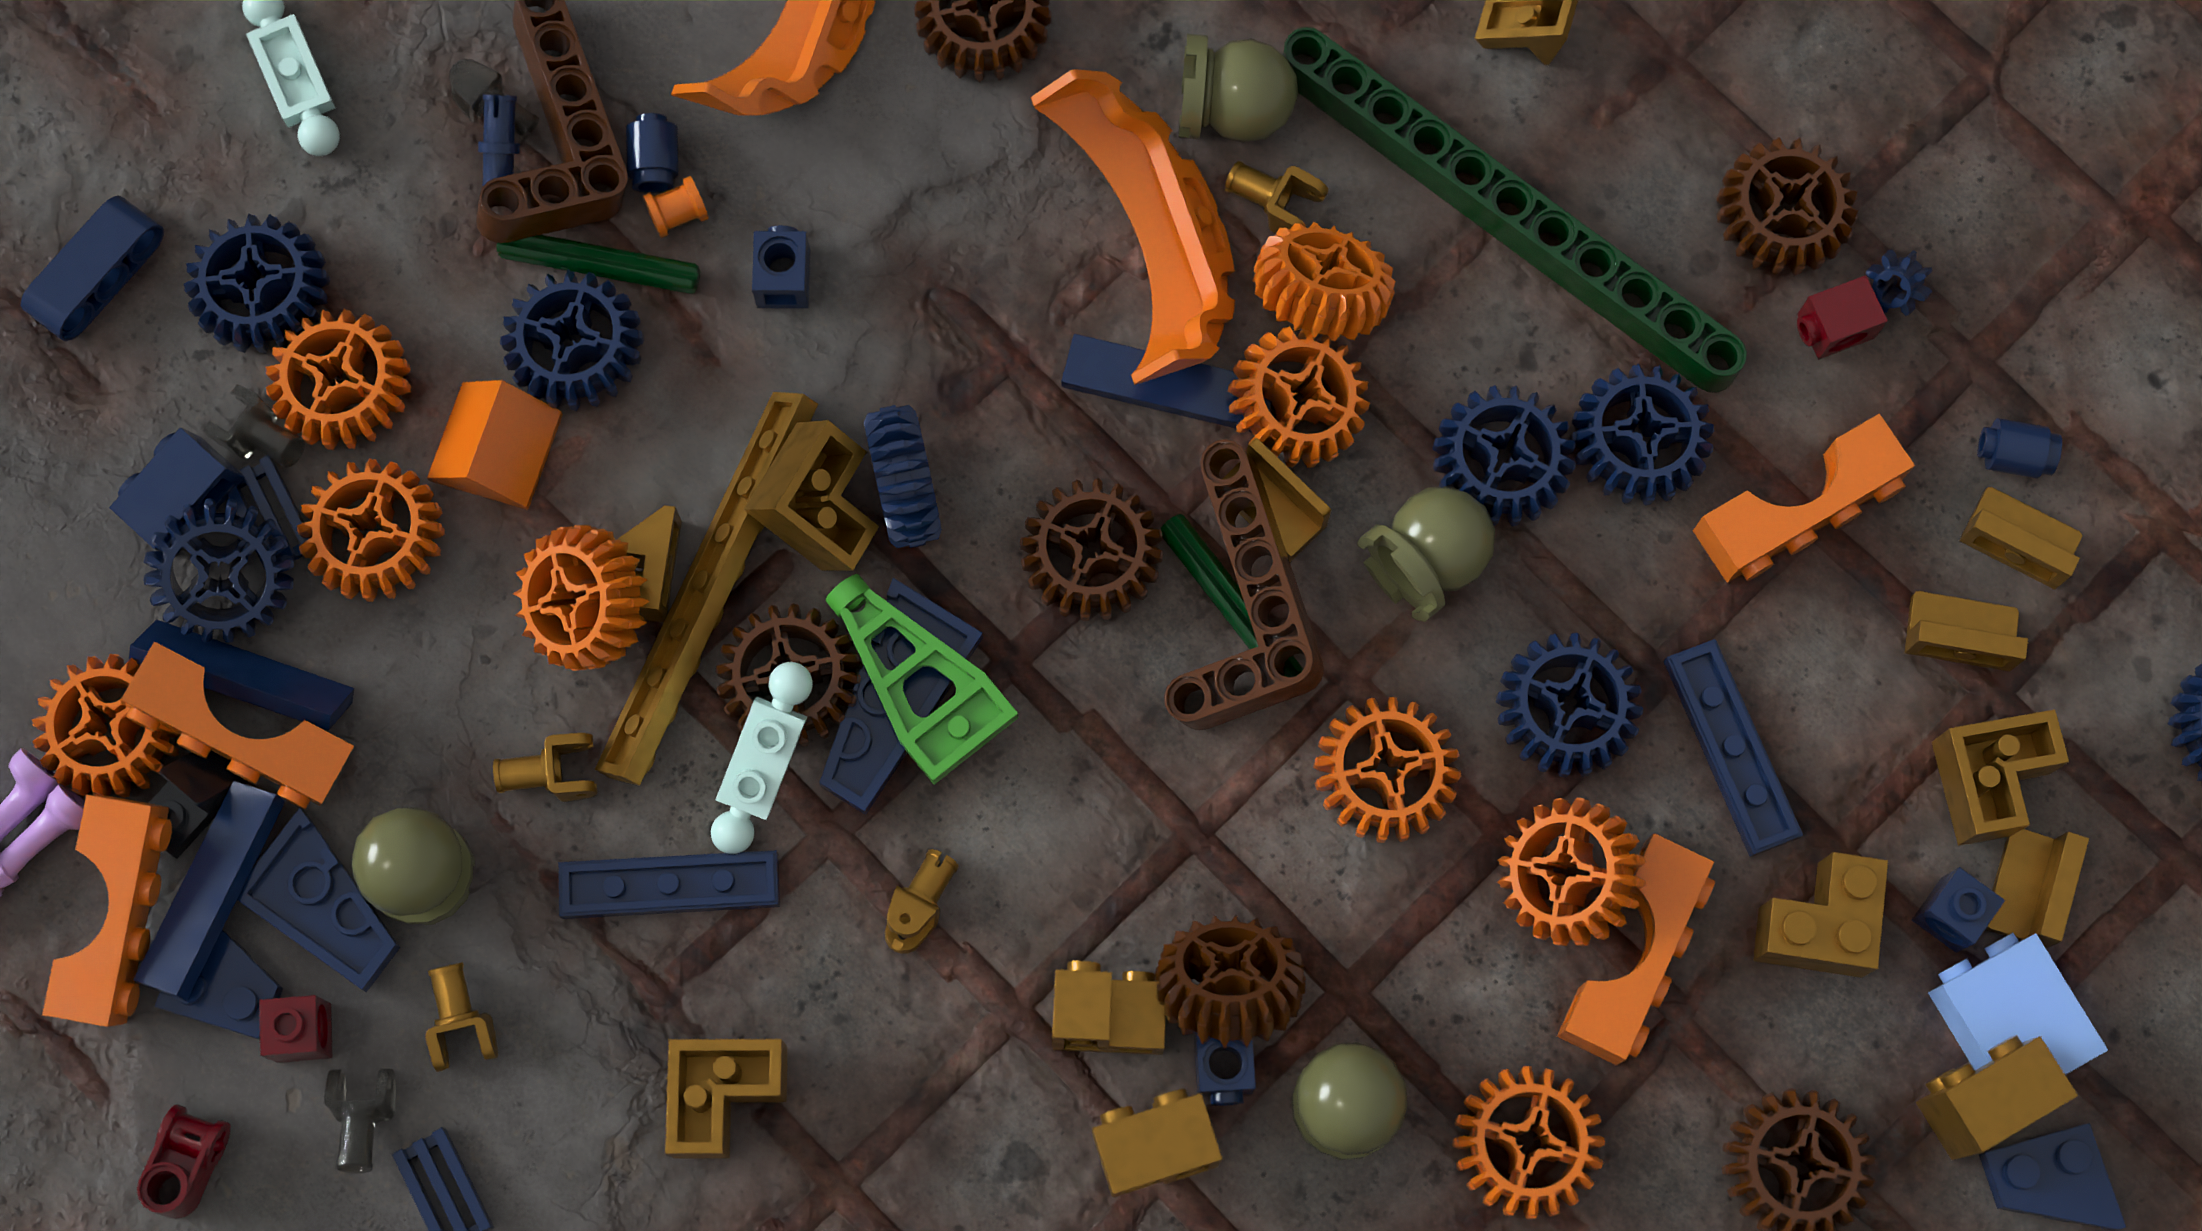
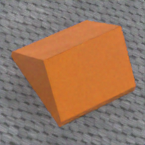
M504 380L462 382L427 479L437 484L528 510L563 414L560 410L551 408L547 403Z

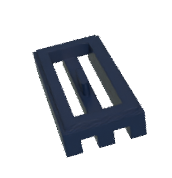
M267 455L259 459L261 464L253 468L248 465L240 469L244 480L237 487L235 486L228 493L230 499L237 501L236 512L238 516L244 517L249 506L240 489L248 485L264 520L271 518L276 522V528L272 533L273 538L286 536L259 482V479L267 476L300 544L291 547L288 541V547L280 552L281 554L279 555L293 556L295 561L303 557L299 546L308 540L309 537H301L297 532V525L304 523L274 460ZM255 550L256 553H257V555H258V557H259V559H260V561H261V563H262V565H263V567H264V569H265V566H264V563H263V560H262L261 556L259 555V553L257 552V550Z
M441 1127L432 1132V1135L429 1137L421 1138L413 1142L412 1146L400 1149L392 1154L428 1231H445L411 1161L416 1157H419L454 1231H489L494 1228L445 1128ZM439 1146L476 1222L475 1225L467 1228L430 1152L431 1149Z

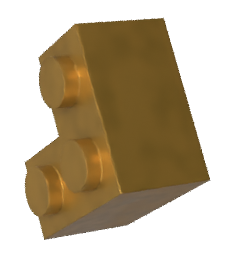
M829 420L798 422L747 503L744 511L820 570L853 571L879 528L875 522L841 496L867 451Z
M2055 709L1949 728L1932 741L1958 846L2010 837L2030 825L2018 780L2050 775L2069 762Z
M1833 852L1821 860L1817 865L1814 904L1772 898L1759 907L1753 961L1859 978L1877 970L1888 860Z
M1070 961L1067 963V970H1056L1052 1034L1053 1050L1163 1055L1166 1014L1164 1013V1006L1160 1005V1001L1157 999V983L1159 982L1155 981V973L1126 971L1122 974V980H1112V972H1101V964L1090 961Z
M2015 1035L1988 1050L1987 1052L1992 1061L1975 1070L1969 1062L1956 1070L1953 1068L1925 1084L1930 1094L1918 1100L1916 1104L1951 1160L1988 1150L2078 1096L2041 1036L2022 1043L2018 1035Z
M669 1039L665 1154L674 1159L730 1158L731 1102L787 1101L788 1046L782 1039Z
M1182 1088L1153 1098V1109L1134 1114L1132 1105L1100 1115L1102 1125L1093 1127L1092 1135L1112 1198L1160 1182H1164V1184L1171 1183L1218 1167L1222 1157L1201 1093L1188 1097L1186 1088Z

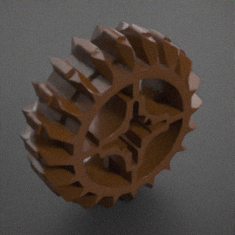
M951 0L916 1L914 6L915 17L919 19L916 23L917 35L925 39L924 50L928 55L938 54L937 63L941 69L955 63V75L959 79L967 73L968 69L974 70L975 79L979 83L984 79L985 71L993 70L994 76L1001 81L1004 77L1005 66H1009L1014 71L1020 73L1023 69L1022 57L1035 61V58L1038 56V46L1036 44H1045L1048 39V30L1045 27L1052 23V11L1047 8L1050 5V0H979L982 10L988 11L989 27L986 26L984 16H978L977 0H959L953 2L952 8L948 9L945 8ZM1022 18L1014 31L1004 38L998 39V34L1003 28L1014 25L1015 19ZM961 37H971L976 39L978 42L968 41Z
M1780 137L1772 141L1769 150L1759 142L1751 149L1750 156L1744 153L1739 155L1733 164L1734 169L1726 171L1722 179L1724 188L1720 189L1716 198L1717 203L1723 206L1717 214V222L1729 225L1723 233L1724 241H1740L1735 250L1736 257L1743 256L1749 251L1755 255L1752 263L1753 268H1760L1764 261L1771 262V270L1774 276L1782 272L1785 264L1789 266L1793 275L1796 276L1803 272L1806 264L1815 271L1821 268L1825 258L1834 259L1841 251V244H1846L1851 238L1853 229L1850 225H1853L1858 218V210L1851 207L1858 198V191L1845 188L1851 180V172L1836 173L1834 171L1839 163L1838 156L1824 161L1819 157L1821 154V144L1814 146L1810 152L1803 150L1801 138L1794 140L1790 148L1787 149ZM1782 176L1791 177V178H1794V179H1796V180L1786 179V178H1784V177H1782ZM1749 190L1757 196L1755 202L1762 209L1763 218L1760 221L1757 220L1751 209ZM1814 192L1823 206L1824 222L1818 218L1820 212L1812 204L1811 195ZM1799 198L1795 207L1792 206L1790 211L1784 208L1778 215L1774 216L1778 208L1782 207L1784 203L1790 205ZM1784 233L1790 235L1793 238L1782 237L1777 234Z
M1099 478L1094 480L1092 492H1083V484L1080 480L1076 479L1072 482V496L1067 497L1062 489L1056 487L1052 491L1055 506L1047 501L1040 500L1036 504V511L1041 518L1028 517L1025 521V529L1032 535L1020 539V549L1031 554L1021 559V567L1023 571L1035 572L1028 579V585L1031 590H1039L1048 586L1042 595V603L1049 606L1060 597L1062 599L1060 614L1064 617H1067L1071 613L1073 606L1076 605L1081 607L1080 618L1086 622L1091 617V608L1100 607V615L1103 620L1107 621L1111 619L1110 604L1116 603L1122 612L1127 613L1131 610V601L1127 594L1129 593L1137 599L1144 600L1147 597L1148 590L1141 581L1147 583L1157 582L1159 572L1151 565L1163 561V551L1153 547L1161 542L1162 532L1160 529L1148 528L1154 522L1155 515L1152 510H1145L1135 514L1141 505V498L1138 494L1130 496L1125 502L1121 501L1123 486L1119 483L1112 487L1110 495L1103 493V482ZM1096 514L1091 523L1086 526L1074 527L1066 524L1064 528L1060 527L1074 517ZM1114 520L1122 525L1131 536L1136 550L1135 558L1124 554L1123 547L1115 544L1109 537ZM1100 533L1101 556L1095 552V558H1088L1083 568L1082 545L1085 544L1088 548V542H1096ZM1049 542L1060 546V552L1070 557L1074 562L1069 581L1062 577L1053 567L1047 553ZM1105 572L1116 576L1119 572L1124 573L1119 579L1109 584L1087 587L1092 577L1098 573Z
M791 604L788 609V617L781 618L777 606L771 605L768 608L771 620L762 623L756 613H751L748 618L753 628L752 631L747 633L738 626L732 630L734 638L740 645H722L720 649L722 655L732 661V663H722L716 666L715 672L717 676L729 680L720 684L716 690L720 698L732 699L724 707V711L729 718L742 715L737 724L742 732L753 704L748 695L761 692L763 697L771 695L769 678L772 671L784 663V654H786L788 662L799 663L810 672L813 685L822 683L823 677L832 675L826 693L815 705L805 710V702L803 701L800 704L794 705L792 711L807 716L798 740L801 747H806L809 745L810 740L806 731L816 728L818 735L822 739L827 738L829 731L824 721L830 718L835 724L840 725L845 719V715L837 706L854 707L856 705V696L845 689H853L854 684L861 682L859 674L850 672V670L859 666L861 662L857 653H845L853 645L849 634L835 637L839 630V623L834 618L827 620L819 627L821 622V612L819 609L812 608L805 620L801 619V610L798 604ZM789 638L810 641L824 650L829 657L817 659L816 655H798L791 649ZM772 643L773 655L771 660L765 666L754 669V675L746 676L756 654Z
M1235 914L1232 921L1221 922L1213 915L1210 924L1203 925L1193 921L1189 932L1176 931L1172 943L1164 944L1163 952L1160 955L1161 959L1158 960V967L1155 970L1156 982H1159L1157 983V999L1160 1001V1005L1164 1006V1013L1167 1015L1168 1023H1179L1183 1036L1198 1032L1202 1045L1214 1038L1221 1041L1224 1049L1232 1040H1240L1248 1048L1252 1037L1257 1036L1269 1042L1273 1029L1286 1031L1290 1018L1298 1016V1010L1301 1007L1302 997L1306 990L1304 963L1301 960V953L1295 951L1292 938H1281L1277 926L1262 929L1258 917L1249 923L1240 922L1237 914ZM1263 975L1264 977H1266L1269 980V982L1261 978V976ZM1194 979L1198 981L1200 984L1196 985L1191 980Z
M1794 1088L1783 1092L1782 1104L1773 1093H1769L1762 1097L1764 1111L1754 1104L1744 1108L1745 1117L1751 1125L1735 1121L1730 1126V1130L1742 1140V1143L1734 1141L1726 1142L1723 1145L1725 1153L1738 1157L1737 1163L1722 1166L1723 1175L1732 1176L1738 1174L1741 1183L1731 1186L1727 1190L1729 1196L1737 1197L1746 1194L1749 1199L1740 1209L1742 1216L1747 1217L1760 1210L1762 1214L1757 1223V1228L1760 1231H1768L1777 1220V1231H1795V1228H1797V1231H1816V1228L1818 1231H1836L1834 1219L1843 1226L1851 1225L1854 1222V1217L1847 1205L1852 1208L1863 1209L1868 1204L1866 1198L1856 1191L1857 1187L1872 1188L1875 1184L1874 1178L1861 1174V1167L1875 1164L1876 1158L1871 1154L1860 1155L1858 1146L1866 1144L1870 1140V1136L1867 1133L1852 1136L1849 1131L1856 1124L1857 1116L1851 1113L1838 1120L1836 1115L1840 1108V1102L1836 1099L1828 1100L1820 1110L1819 1092L1814 1090L1808 1091L1805 1094L1801 1104L1799 1094ZM1781 1120H1798L1796 1132L1790 1133L1789 1141L1784 1148H1765L1760 1146L1764 1135L1775 1123ZM1815 1127L1832 1143L1839 1163L1827 1159L1821 1153L1818 1146L1819 1133L1814 1131ZM1801 1153L1800 1162L1808 1165L1809 1169L1817 1171L1798 1175L1797 1178V1168L1788 1165V1161L1780 1159L1790 1158ZM1757 1164H1759V1167L1771 1171L1776 1176L1779 1182L1778 1197L1783 1199L1782 1204L1773 1198L1765 1188L1760 1178ZM1813 1182H1832L1837 1184L1832 1196L1821 1207L1810 1212L1799 1211L1801 1199L1807 1197Z

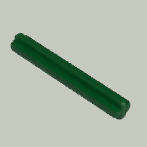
M537 235L508 243H497L496 246L498 255L503 259L561 270L569 269L570 271L583 274L591 272L599 277L683 293H695L700 281L699 266L695 263L552 236Z
M1177 514L1167 520L1161 527L1163 539L1249 649L1258 647L1239 585L1184 515ZM1289 657L1284 665L1285 677H1295L1302 672L1303 668L1295 657Z

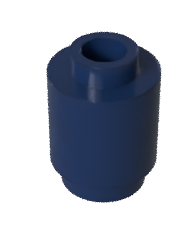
M658 113L640 114L636 117L635 122L629 123L626 126L627 176L632 179V188L635 191L642 193L666 192L674 188V179L679 176L678 127L674 123L668 122L665 115Z
M1996 418L1991 427H1984L1982 429L1977 454L1979 458L1985 459V468L1987 470L2031 478H2039L2042 474L2052 476L2060 461L2062 436L2051 433L2050 428L2046 426Z

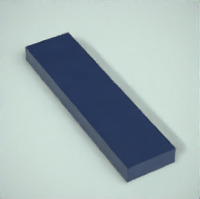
M1079 334L1073 335L1061 381L1062 388L1235 429L1236 425L1244 419L1243 415L1229 413L1230 404L1239 399L1228 392L1229 384L1233 380L1239 379L1231 370L1200 363L1134 385L1131 374L1140 364L1146 350ZM1264 398L1265 404L1270 412L1272 402Z
M157 619L130 645L129 660L133 658L139 665L142 664L155 641L204 667V688L302 722L306 720L324 730H330L353 703V687L212 639L211 642H203L202 635L195 632L184 636L180 632V627Z
M1716 639L1667 657L1663 661L1749 857L1802 837L1803 833Z
M236 781L232 782L134 981L184 1001L188 1000L286 802L274 793Z
M777 850L741 852L738 854L718 853L558 862L559 917L562 919L780 907Z

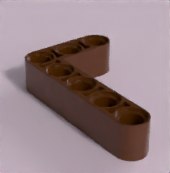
M515 0L512 18L513 27L562 163L495 178L488 181L482 187L479 195L476 222L481 235L489 241L508 243L603 221L614 217L621 209L628 181L627 170L565 0ZM529 7H540L546 10V12L538 13L530 10ZM554 50L563 56H549L544 51ZM570 94L579 100L574 102L566 101L560 95ZM588 139L596 145L586 147L580 145L575 140ZM602 183L609 186L612 191H597L591 185ZM544 195H555L562 199L563 202L552 204L546 202L541 197ZM503 206L510 209L513 213L499 215L490 208Z
M1227 439L1215 441L1206 448L1200 461L1201 472L1258 647L1187 672L1170 682L1164 695L1165 707L1175 719L1195 730L1210 729L1306 694L1318 686L1324 673L1323 661L1259 468L1254 459L1241 445ZM1239 459L1240 468L1238 472L1229 479H1220L1221 467L1229 460ZM1247 507H1255L1257 513L1254 521L1247 527L1236 528L1235 521L1240 511ZM1261 556H1272L1273 564L1269 572L1262 577H1252L1251 569L1253 563ZM1277 605H1289V615L1286 621L1280 626L1269 627L1267 622L1269 612ZM1294 654H1304L1306 664L1302 672L1295 677H1285L1284 665L1288 658ZM1253 672L1255 675L1254 687L1249 693L1236 696L1234 694L1236 679L1243 673ZM1202 690L1205 697L1203 706L1196 713L1187 715L1184 710L1186 698L1192 692Z

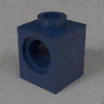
M785 225L772 226L767 231H754L752 292L757 308L809 309L811 250L806 231H798L794 227ZM780 258H788L794 261L793 266L785 272H774L769 269L770 265Z
M1958 867L1939 880L1912 918V921L1955 953H1958L1976 943L2005 900L1965 870Z
M1198 1032L1194 1033L1197 1094L1201 1093L1202 1097L1210 1096V1105L1243 1104V1094H1253L1256 1089L1253 1041H1250L1247 1048L1240 1040H1232L1224 1049L1221 1041L1214 1038L1202 1045ZM1218 1051L1231 1052L1239 1060L1240 1072L1234 1078L1220 1079L1210 1070L1209 1058Z

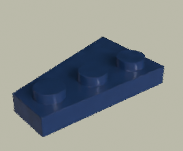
M299 808L253 867L237 900L357 987L367 992L401 947L370 903L361 895L358 886L310 817L302 808Z

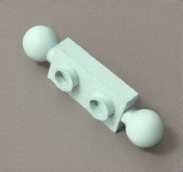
M243 0L242 9L245 17L249 22L260 27L246 33L283 121L288 128L301 123L298 129V141L307 153L314 156L330 154L339 144L340 132L332 119L321 114L336 107L298 20L294 14L282 18L284 13L283 0Z
M785 662L777 666L769 678V690L773 696L772 702L756 697L750 709L716 797V801L731 806L729 811L722 813L714 820L711 827L712 841L724 853L738 854L745 851L754 839V826L750 820L751 814L767 820L807 720V716L792 711L794 705L800 704L808 698L813 686L810 672L799 663Z

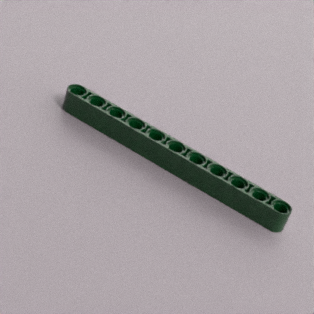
M1307 27L1296 29L1289 34L1284 44L1283 56L1288 60L1297 76L1298 93L1698 388L1706 392L1717 393L1726 390L1732 385L1746 362L1747 354L1744 343L1735 334L1325 34L1314 28ZM1300 54H1308L1316 62L1305 65L1297 62L1294 57ZM1341 83L1349 84L1357 92L1350 95L1342 94L1334 86ZM1380 113H1388L1394 116L1398 122L1391 125L1383 124L1374 116ZM1429 143L1435 146L1438 153L1432 155L1421 153L1415 145ZM1463 172L1470 173L1479 180V183L1466 185L1456 175ZM1503 202L1511 203L1520 210V214L1514 216L1507 215L1497 205ZM1545 232L1552 233L1561 240L1562 244L1549 246L1540 239L1539 234ZM1593 263L1602 270L1603 276L1592 277L1587 275L1582 270L1580 264ZM1626 293L1636 294L1644 301L1645 306L1641 308L1632 307L1624 301L1622 295ZM1676 324L1685 331L1687 338L1676 339L1666 332L1664 325ZM1713 354L1723 357L1729 369L1718 370L1712 367L1708 362L1707 355Z

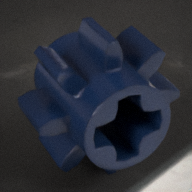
M1892 249L1888 250L1882 256L1883 266L1873 264L1866 270L1865 274L1874 280L1872 289L1880 305H1882L1884 314L1891 308L1900 307L1901 312L1907 316L1916 308L1914 299L1925 301L1932 293L1923 284L1925 278L1933 270L1931 267L1923 268L1915 260L1917 252L1914 250L1907 257L1897 258L1896 253ZM1894 275H1897L1900 278H1902L1900 282V287L1903 290L1896 287L1897 278Z

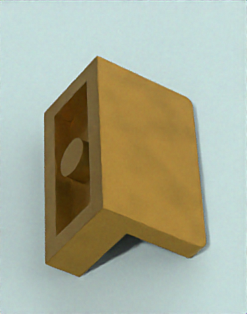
M1255 438L1248 444L1247 453L1254 459L1259 468L1289 561L1291 562L1327 527L1331 508L1258 438ZM1240 462L1222 479L1233 477L1240 468ZM1247 507L1241 510L1239 514L1251 524L1257 512L1255 507Z
M1988 487L1982 493L1959 541L2055 590L2072 576L2080 558L2075 556L2074 553L2082 539V533L1993 487Z
M1916 591L1911 596L1905 644L1906 654L2010 672L2026 660L2028 638L2017 637L2019 611L2015 607L1923 591Z
M2022 829L2014 835L2007 837L1992 889L2005 902L1988 924L1986 930L2004 936L2014 933L2019 941L2036 933L2045 949L2062 942L2089 838L2068 831L2053 839L2026 829Z

